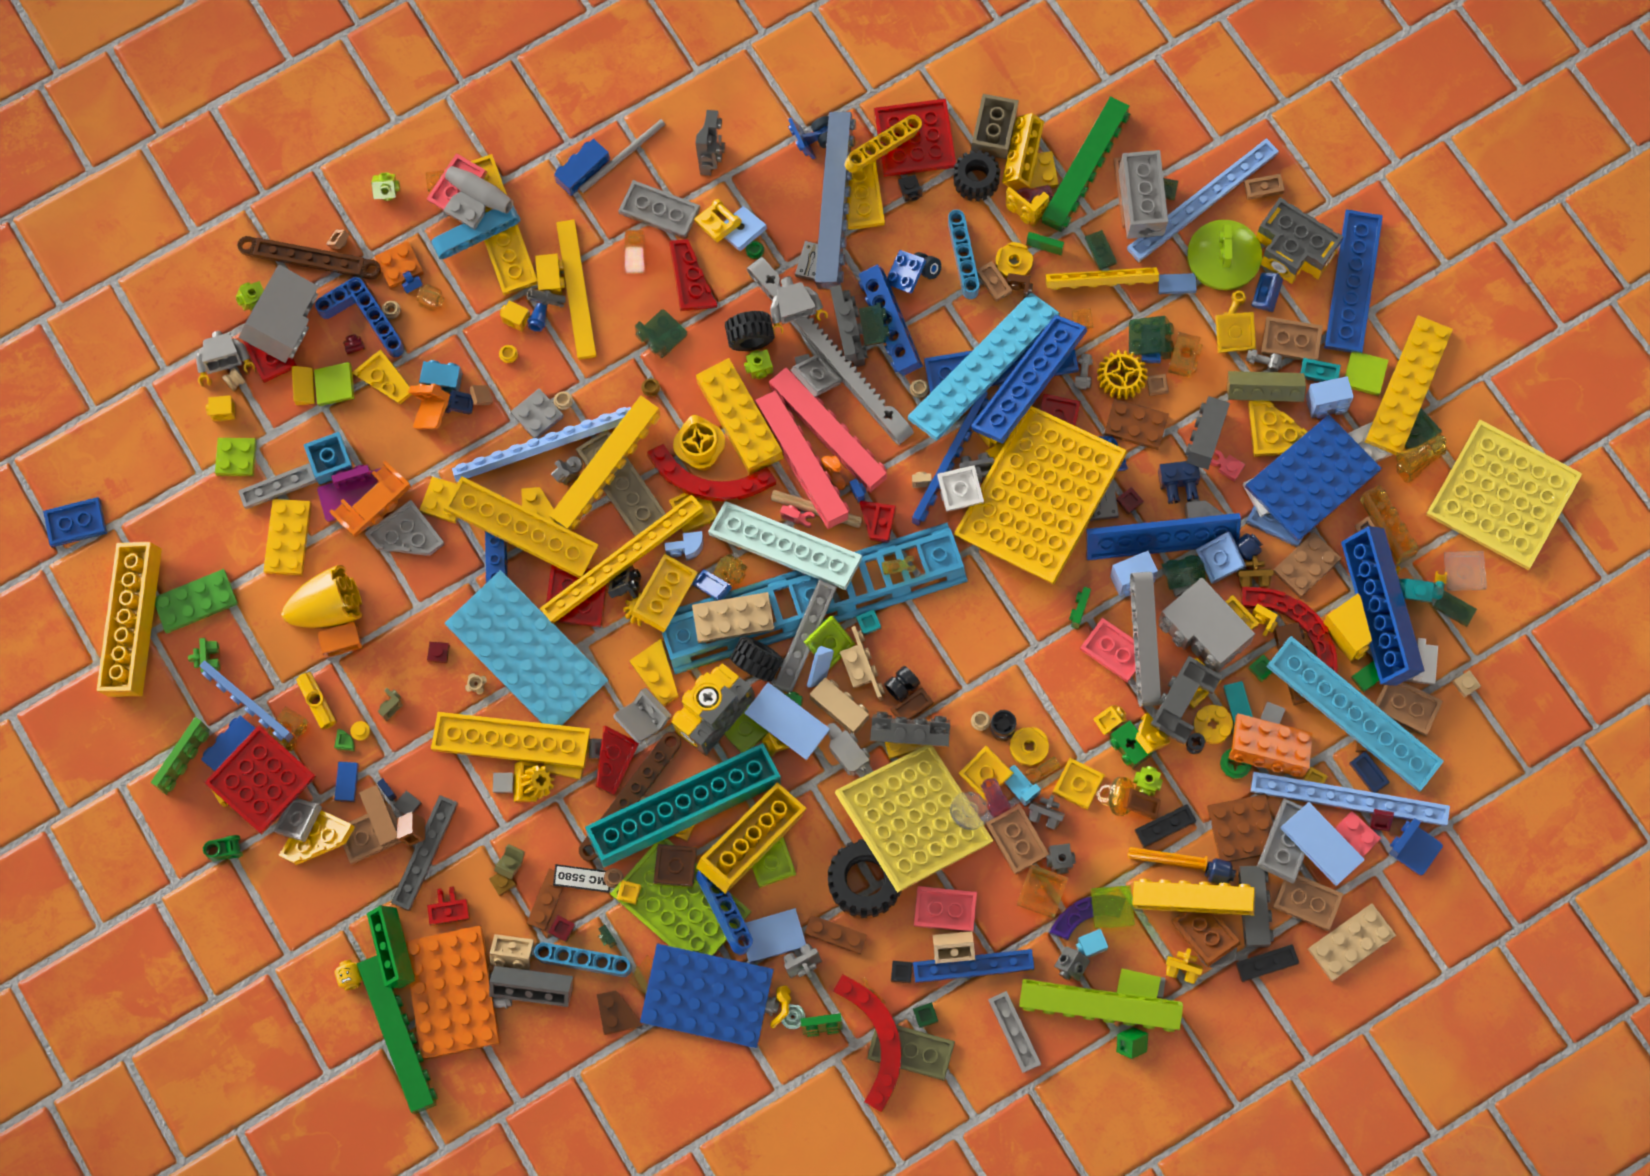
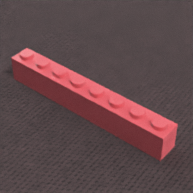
M784 368L769 381L770 389L776 391L778 396L781 395L786 406L838 458L844 467L864 485L869 493L887 479V469L885 466L873 459L874 455L868 449L865 450L861 446L862 443L856 436L852 437L848 433L849 429L844 423L840 424L836 420V415L830 409L827 411L823 406L822 400L819 397H814L792 371Z
M773 391L756 399L755 404L826 528L830 529L848 520V512L850 510L845 501L842 502L838 488L836 486L833 487L830 482L829 473L822 469L819 457L814 456L810 442L808 440L805 441L803 431L799 425L796 426L792 412L790 410L787 411L783 397L781 395L778 396L776 391Z

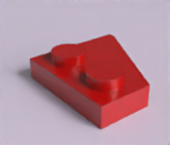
M860 501L859 504L870 540L889 543L896 505Z

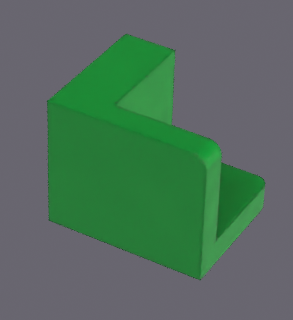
M1131 1027L1117 1034V1053L1133 1059L1147 1052L1148 1033Z

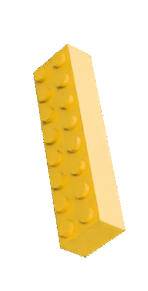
M151 542L117 543L97 683V691L108 697L143 696L162 549Z

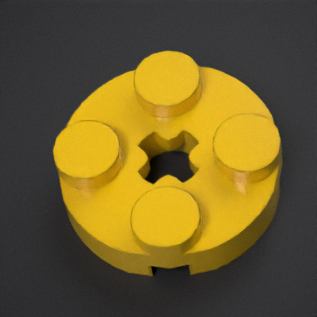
M1008 243L1007 246L1001 247L997 252L996 267L1001 275L1008 278V273L1027 275L1032 268L1033 256L1028 248L1021 243ZM1013 257H1016L1019 263L1014 265L1009 260H1013Z
M1204 706L1197 712L1193 721L1194 732L1203 735L1205 742L1208 744L1222 743L1230 735L1233 728L1232 717L1223 706ZM1211 720H1214L1218 723V725H1216V729H1212V726H1208V723H1210Z
M1024 727L1013 734L1010 752L1019 764L1033 767L1040 764L1046 758L1049 744L1047 736L1043 731L1036 727ZM1032 742L1034 750L1027 751L1024 744Z

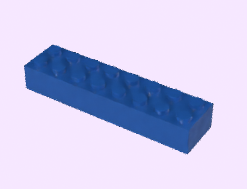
M1368 526L1343 540L1341 544L1355 594L1361 596L1372 639L1370 648L1380 684L1396 686L1425 670L1385 529Z

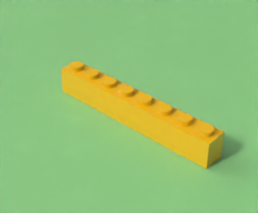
M640 395L549 515L555 523L570 531L577 529L581 523V517L590 512L593 501L595 499L598 500L602 496L603 488L614 480L615 472L624 467L627 456L629 454L632 455L636 451L637 443L648 435L649 427L658 422L660 410L657 406Z

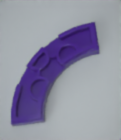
M1113 895L1081 899L1060 914L1053 924L1050 934L1068 940L1075 928L1087 919L1096 916L1119 918L1126 899Z

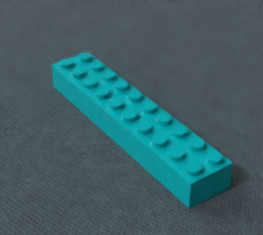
M762 743L585 826L586 833L603 868L759 795L771 789L777 782L781 784V777Z

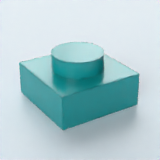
M874 610L856 617L864 636L881 629Z

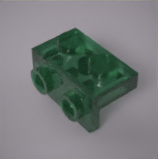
M879 302L875 306L859 308L865 346L887 343V337L890 336L888 325L884 324V319L887 318L885 307H882Z
M1189 555L1185 559L1169 560L1161 564L1162 572L1167 578L1170 590L1195 584L1200 578L1206 581L1204 563L1198 555Z

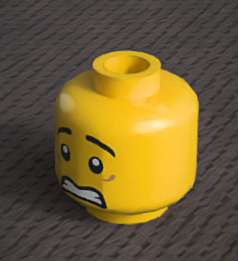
M351 960L340 962V966L335 970L338 986L344 988L345 991L360 987L363 979L357 963L351 962Z

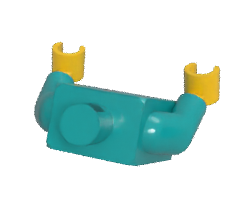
M1398 565L1396 566L1397 575L1400 571V567ZM1436 571L1435 583L1413 579H1399L1404 599L1432 603L1433 599H1441L1447 580V572L1444 575H1440Z

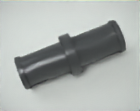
M529 288V292H527V300L542 302L543 305L551 304L563 307L564 304L562 303L566 301L564 295L553 294L548 290L539 291Z

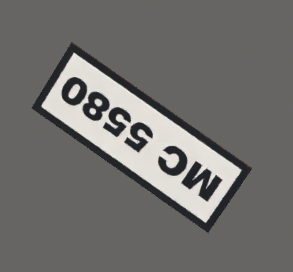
M555 864L553 886L610 892V887L604 882L605 870Z

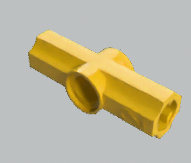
M308 672L299 675L296 681L321 730L332 727L337 721L312 673ZM320 697L318 704H312L314 698Z

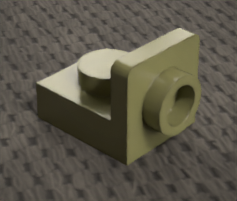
M388 688L384 691L391 699L384 701L378 710V713L385 721L390 719L403 706L400 701L402 697L395 690L391 692Z
M508 844L504 855L495 865L494 871L512 879L522 866L525 852Z

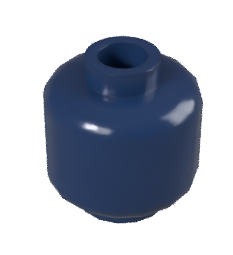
M1246 533L1235 542L1242 558L1246 561H1252V556H1257L1262 552L1261 546L1263 544L1253 533L1251 535Z
M1215 858L1212 862H1208L1205 877H1208V881L1212 884L1229 883V881H1234L1236 870H1233L1231 862Z

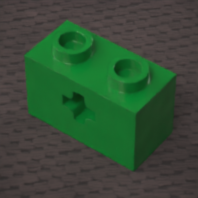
M1128 721L1111 733L1110 744L1123 755L1121 756L1123 762L1134 769L1150 758L1153 752L1146 753L1136 739L1138 730L1131 721ZM1127 743H1128L1129 745L1133 744V745H1134V746H1133V749H1132L1131 747H1128V748H1127V747H1126Z

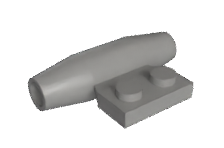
M454 166L448 168L445 179L460 192L453 195L443 211L475 230L485 215V206L503 213H508L511 210L513 200L499 188L471 172Z

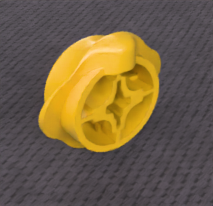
M692 415L687 419L673 441V448L677 457L700 471L708 470L725 447V437L722 430L698 415ZM698 438L700 439V442H701V443H700V448H699V446H698Z

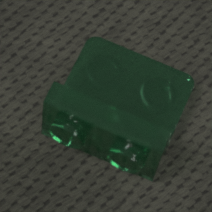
M660 310L645 325L640 321L635 325L636 337L641 342L644 341L650 351L655 355L658 354L661 358L667 355L687 336V331L665 310Z
M1166 316L1130 320L1129 353L1134 352L1135 355L1159 353L1163 359H1171V352L1174 351V344L1171 341V334H1174L1173 323Z

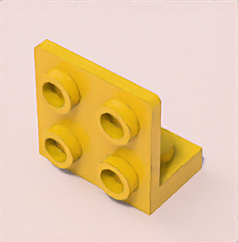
M1009 187L1006 190L1007 209L1012 213H1017L1024 223L1034 227L1042 218L1049 205V195L1043 192L1040 196L1037 195L1030 204Z

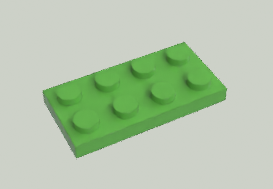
M224 569L158 595L155 598V607L166 633L238 605Z
M194 717L150 782L162 793L167 795L168 792L174 789L176 780L180 775L184 774L190 759L197 755L198 747L208 739L210 729L201 720Z

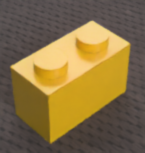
M558 254L535 256L538 290H548L553 294L563 295L562 288H565L564 277H561L560 272L564 271L563 260H559Z

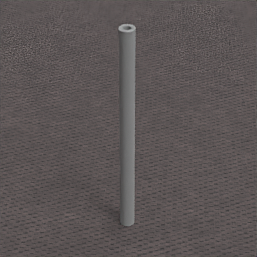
M660 119L578 187V189L582 193L588 190L664 127V121Z

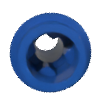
M537 303L536 308L527 320L529 329L540 332L545 328L547 305Z

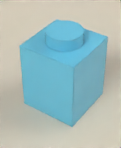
M1101 929L1078 937V944H1076L1077 950L1087 958L1108 949Z

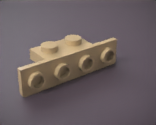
M853 626L851 628L858 645L840 652L852 686L857 688L872 682L878 699L882 701L884 700L882 694H885L882 684L877 683L875 678L878 676L875 665L871 666L869 659L872 657L868 647L864 648L862 642L865 641L864 635L861 630L858 631Z

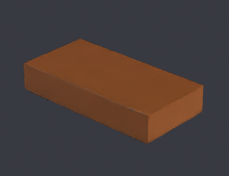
M922 687L891 708V712L895 717H906L907 720H911L932 706L934 702Z
M1126 788L1122 807L1148 818L1157 819L1161 800L1132 788Z

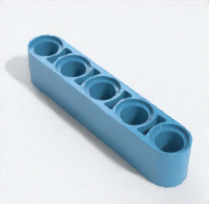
M514 205L508 213L492 209L485 213L475 230L465 224H461L432 239L431 244L439 259H446L515 226L520 222L521 218Z
M952 210L948 215V228L961 289L965 298L974 299L979 294V279L966 219L961 210ZM959 219L960 222L955 223L952 220ZM956 236H963L964 239L959 240ZM962 252H965V253H967L968 255H967V256H960L959 254L962 253ZM969 269V270H971L972 272H971V273H964L963 270ZM968 286H973V287H975V289H974V290H968L967 287H968Z
M540 943L534 950L536 958L545 964L618 977H626L632 971L631 963L623 956L550 943ZM542 949H549L547 957L542 958L539 956ZM562 952L569 953V957L565 961L559 960V955ZM581 956H588L586 964L578 963V959ZM601 959L608 960V964L604 968L598 967V961ZM619 963H627L625 971L617 970Z

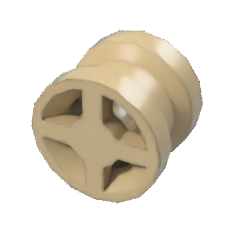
M235 368L231 369L228 375L222 376L223 380L233 391L237 389L239 384L243 385L245 383V380Z

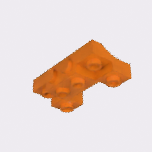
M386 460L383 462L384 466L378 472H372L373 477L379 483L351 507L342 499L340 501L342 504L335 511L332 509L329 511L354 538L361 534L368 526L371 528L373 525L379 524L387 512H392L396 508L398 499L411 488L410 483Z

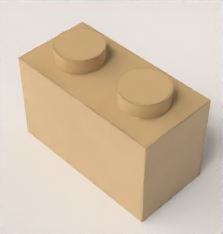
M972 931L933 935L935 964L975 960Z

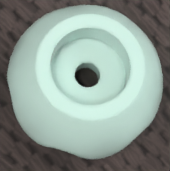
M789 1004V1014L781 1021L782 1024L789 1029L799 1028L801 1026L800 1019L805 1018L803 1008L799 1005Z

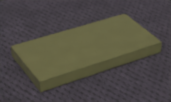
M896 1025L902 1048L900 1069L945 1081L955 1041ZM875 1029L867 1060L880 1063L881 1048Z

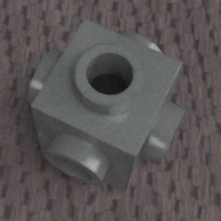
M1070 843L1052 845L1048 848L1049 855H1046L1047 867H1051V872L1057 871V874L1069 873L1068 870H1071L1073 864H1076L1075 854L1071 852Z
M1066 946L1054 967L1060 971L1059 975L1064 979L1070 980L1072 978L1079 981L1090 960L1080 951Z

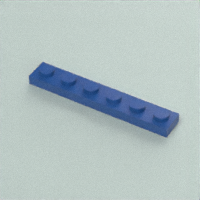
M1032 949L975 955V960L937 964H935V960L913 962L915 983L1030 971L1034 970Z

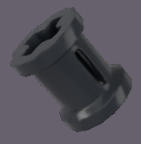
M1199 733L1191 734L1186 743L1187 751L1191 754H1199L1205 745V738ZM1198 741L1199 744L1194 747L1192 744Z

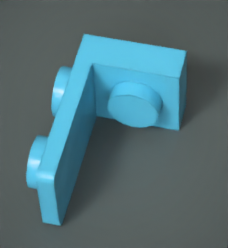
M1013 765L1009 769L1014 774L1005 784L1020 802L1026 806L1040 795L1041 789L1037 784L1032 785L1016 765Z

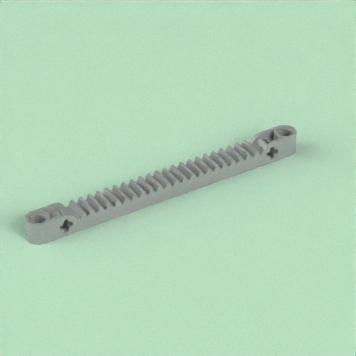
M760 257L746 268L751 278L771 301L777 295V290L783 288V286L780 287L779 275L763 257ZM807 316L790 322L817 354L842 379L844 385L897 445H900L914 434L913 429L894 407L885 406V400H880V394H876V389H871L870 383L866 384V378H861V372H857L856 366L852 367V362H847L845 356L842 355V350L838 351V346L833 345V340H828V334H824L823 329H819L818 323L814 324V318Z

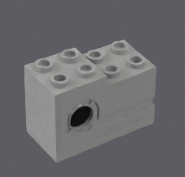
M1160 150L1123 153L1118 172L1127 239L1164 236L1168 224Z
M278 264L238 338L286 363L288 358H293L309 329L306 326L309 319L306 317L319 295L316 293L319 286Z
M1200 578L1161 612L1159 618V627L1163 632L1169 633L1173 637L1172 641L1176 646L1182 647L1184 650L1191 646L1192 652L1198 657L1201 656L1205 661V666L1216 673L1232 661L1238 653L1240 654L1247 648L1255 635L1247 624L1203 578Z

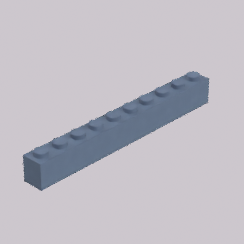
M829 112L815 283L818 289H830V287L840 285L844 281V272L841 270L842 265H845L843 248H846L847 245L844 234L848 230L846 214H849V203H847V197L851 195V188L848 184L849 180H852V173L845 168V161L851 153V147L855 145V137L852 135L853 130H856V119H853L851 112Z

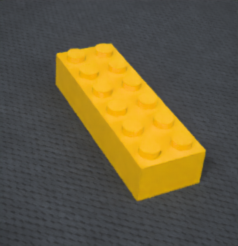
M729 358L696 375L697 384L749 475L783 459L780 446Z
M777 782L700 858L696 868L726 894L802 818L806 807Z

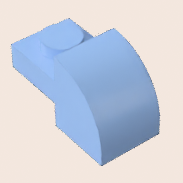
M702 531L683 533L684 541L665 543V550L668 556L679 557L685 554L688 561L700 554L703 549L704 540Z

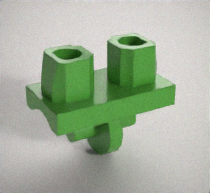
M199 638L200 654L199 648H194L193 654L188 656V661L194 662V668H200V664L205 660L215 670L219 671V659H210V654L219 653V643L217 641H207L206 638Z

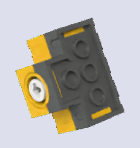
M1281 197L1260 224L1256 236L1260 244L1262 243L1266 246L1261 265L1274 273H1278L1291 284H1293L1297 275L1302 270L1319 279L1337 254L1344 237L1323 223H1319L1307 213H1303L1294 205L1287 203Z
M723 663L719 667H715L711 674L706 672L704 676L701 675L696 680L693 689L688 690L682 698L684 708L681 711H677L672 718V724L676 733L707 756L725 732L743 714L748 705L754 701L756 697L753 688Z

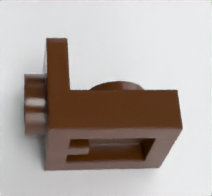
M1008 273L1007 283L1012 290L1024 289L1023 299L1029 293H1032L1033 283H1030L1031 276Z

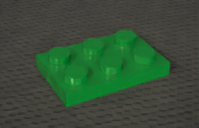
M841 1013L800 1019L803 1035H807V1037H817L822 1032H827V1035L838 1034L839 1030H843Z

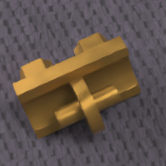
M1252 556V561L1245 562L1246 567H1252L1251 570H1239L1236 572L1241 587H1252V576H1258L1259 586H1270L1271 576H1274V570L1258 569V567H1264L1265 562L1258 561L1257 556Z

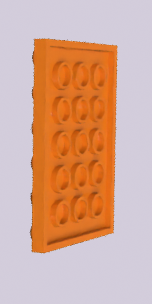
M479 925L405 941L415 981L410 983L419 1050L423 1059L500 1044L493 997H489L490 975L482 926Z

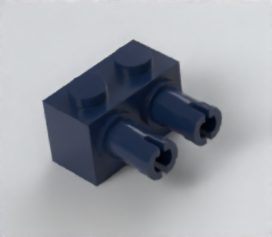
M1187 461L1159 465L1160 489H1166L1168 504H1173V501L1175 504L1180 502L1178 487H1185L1188 502L1192 499H1199L1196 486L1200 481L1199 467L1186 463Z

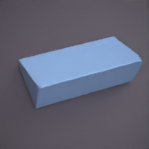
M823 646L818 648L814 656L807 687L817 686L824 678H827L834 652L832 649Z

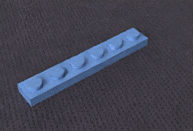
M205 660L200 664V668L203 670L201 674L209 681L214 679L217 682L216 687L223 693L228 691L232 694L230 698L236 704L242 703L245 705L244 710L252 717L254 715L260 718L258 722L266 729L270 726L274 730L272 734L280 741L284 738L289 742L294 737L285 727Z

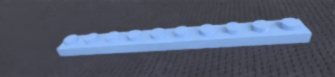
M1266 138L1168 215V224L1164 236L1138 238L1127 246L1128 252L1138 262L1142 261L1278 155L1279 151Z
M623 407L614 413H606L596 419L585 420L579 425L567 426L562 431L550 432L539 439L533 438L528 440L527 443L513 445L507 450L495 451L489 456L478 457L469 463H460L455 468H452L454 478L458 482L461 476L467 479L615 428L631 408Z
M1253 772L1250 792L1257 794H1266L1372 814L1374 809L1394 812L1395 818L1406 820L1416 818L1423 823L1441 826L1448 825L1450 806L1259 772Z

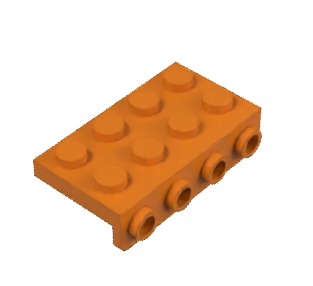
M1238 713L1235 717L1233 743L1229 759L1235 760L1238 763H1246L1258 768L1262 767L1274 772L1289 774L1293 777H1304L1310 767L1313 733Z

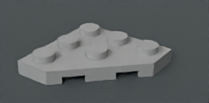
M412 500L365 533L377 550L430 556L445 545Z

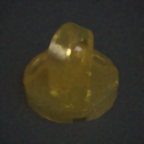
M1117 777L1111 785L1101 786L1096 796L1103 805L1110 806L1113 814L1125 816V814L1130 812V810L1122 807L1126 788L1134 789V785L1128 777ZM1109 792V796L1107 798H1103L1104 794Z

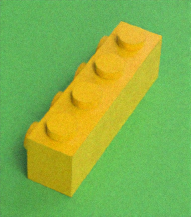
M1033 113L1016 117L1002 179V183L1014 191L1028 188L1031 185L1044 121Z

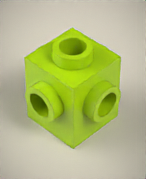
M385 172L373 176L371 184L374 199L388 201L396 198L397 192L400 191L399 180H396L395 174Z
M260 281L252 284L249 282L242 284L238 289L236 300L239 306L242 305L244 311L248 309L253 311L264 289Z
M768 350L753 351L746 356L747 362L744 363L746 373L751 374L752 379H762L768 374L774 373Z
M1142 767L1141 772H1136L1133 783L1137 784L1135 790L1149 796H1154L1156 790L1160 791L1163 779H1159L1161 773L1157 772L1158 770L1154 767ZM1145 778L1151 779L1152 781L1147 782Z

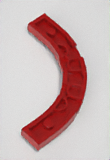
M664 443L647 451V456L668 483L680 488L685 494L693 495V497L703 500L724 502L725 499L735 498L741 500L761 493L775 486L777 482L767 467L738 480H706L683 469L672 457Z
M1242 587L1241 604L1244 607L1255 608L1259 604L1269 610L1289 617L1296 623L1298 622V625L1311 640L1316 657L1338 674L1335 645L1328 628L1314 610L1301 600L1286 595L1282 591L1268 588Z
M842 974L833 992L851 1001L863 1010L873 1023L879 1037L881 1048L880 1068L864 1103L883 1112L900 1075L902 1048L899 1031L890 1011H888L878 996L862 984Z

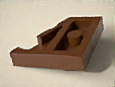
M617 991L597 994L604 1035L642 1027L641 1022Z

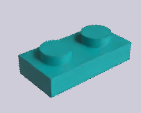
M1303 358L1300 373H1304L1305 379L1323 382L1339 378L1341 365Z

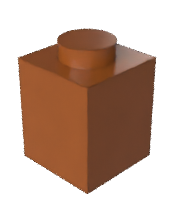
M413 812L397 818V839L409 846L425 840V819Z

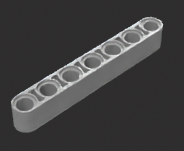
M1136 572L1130 574L1137 700L1140 707L1160 705L1158 702L1161 699L1154 580L1152 572Z

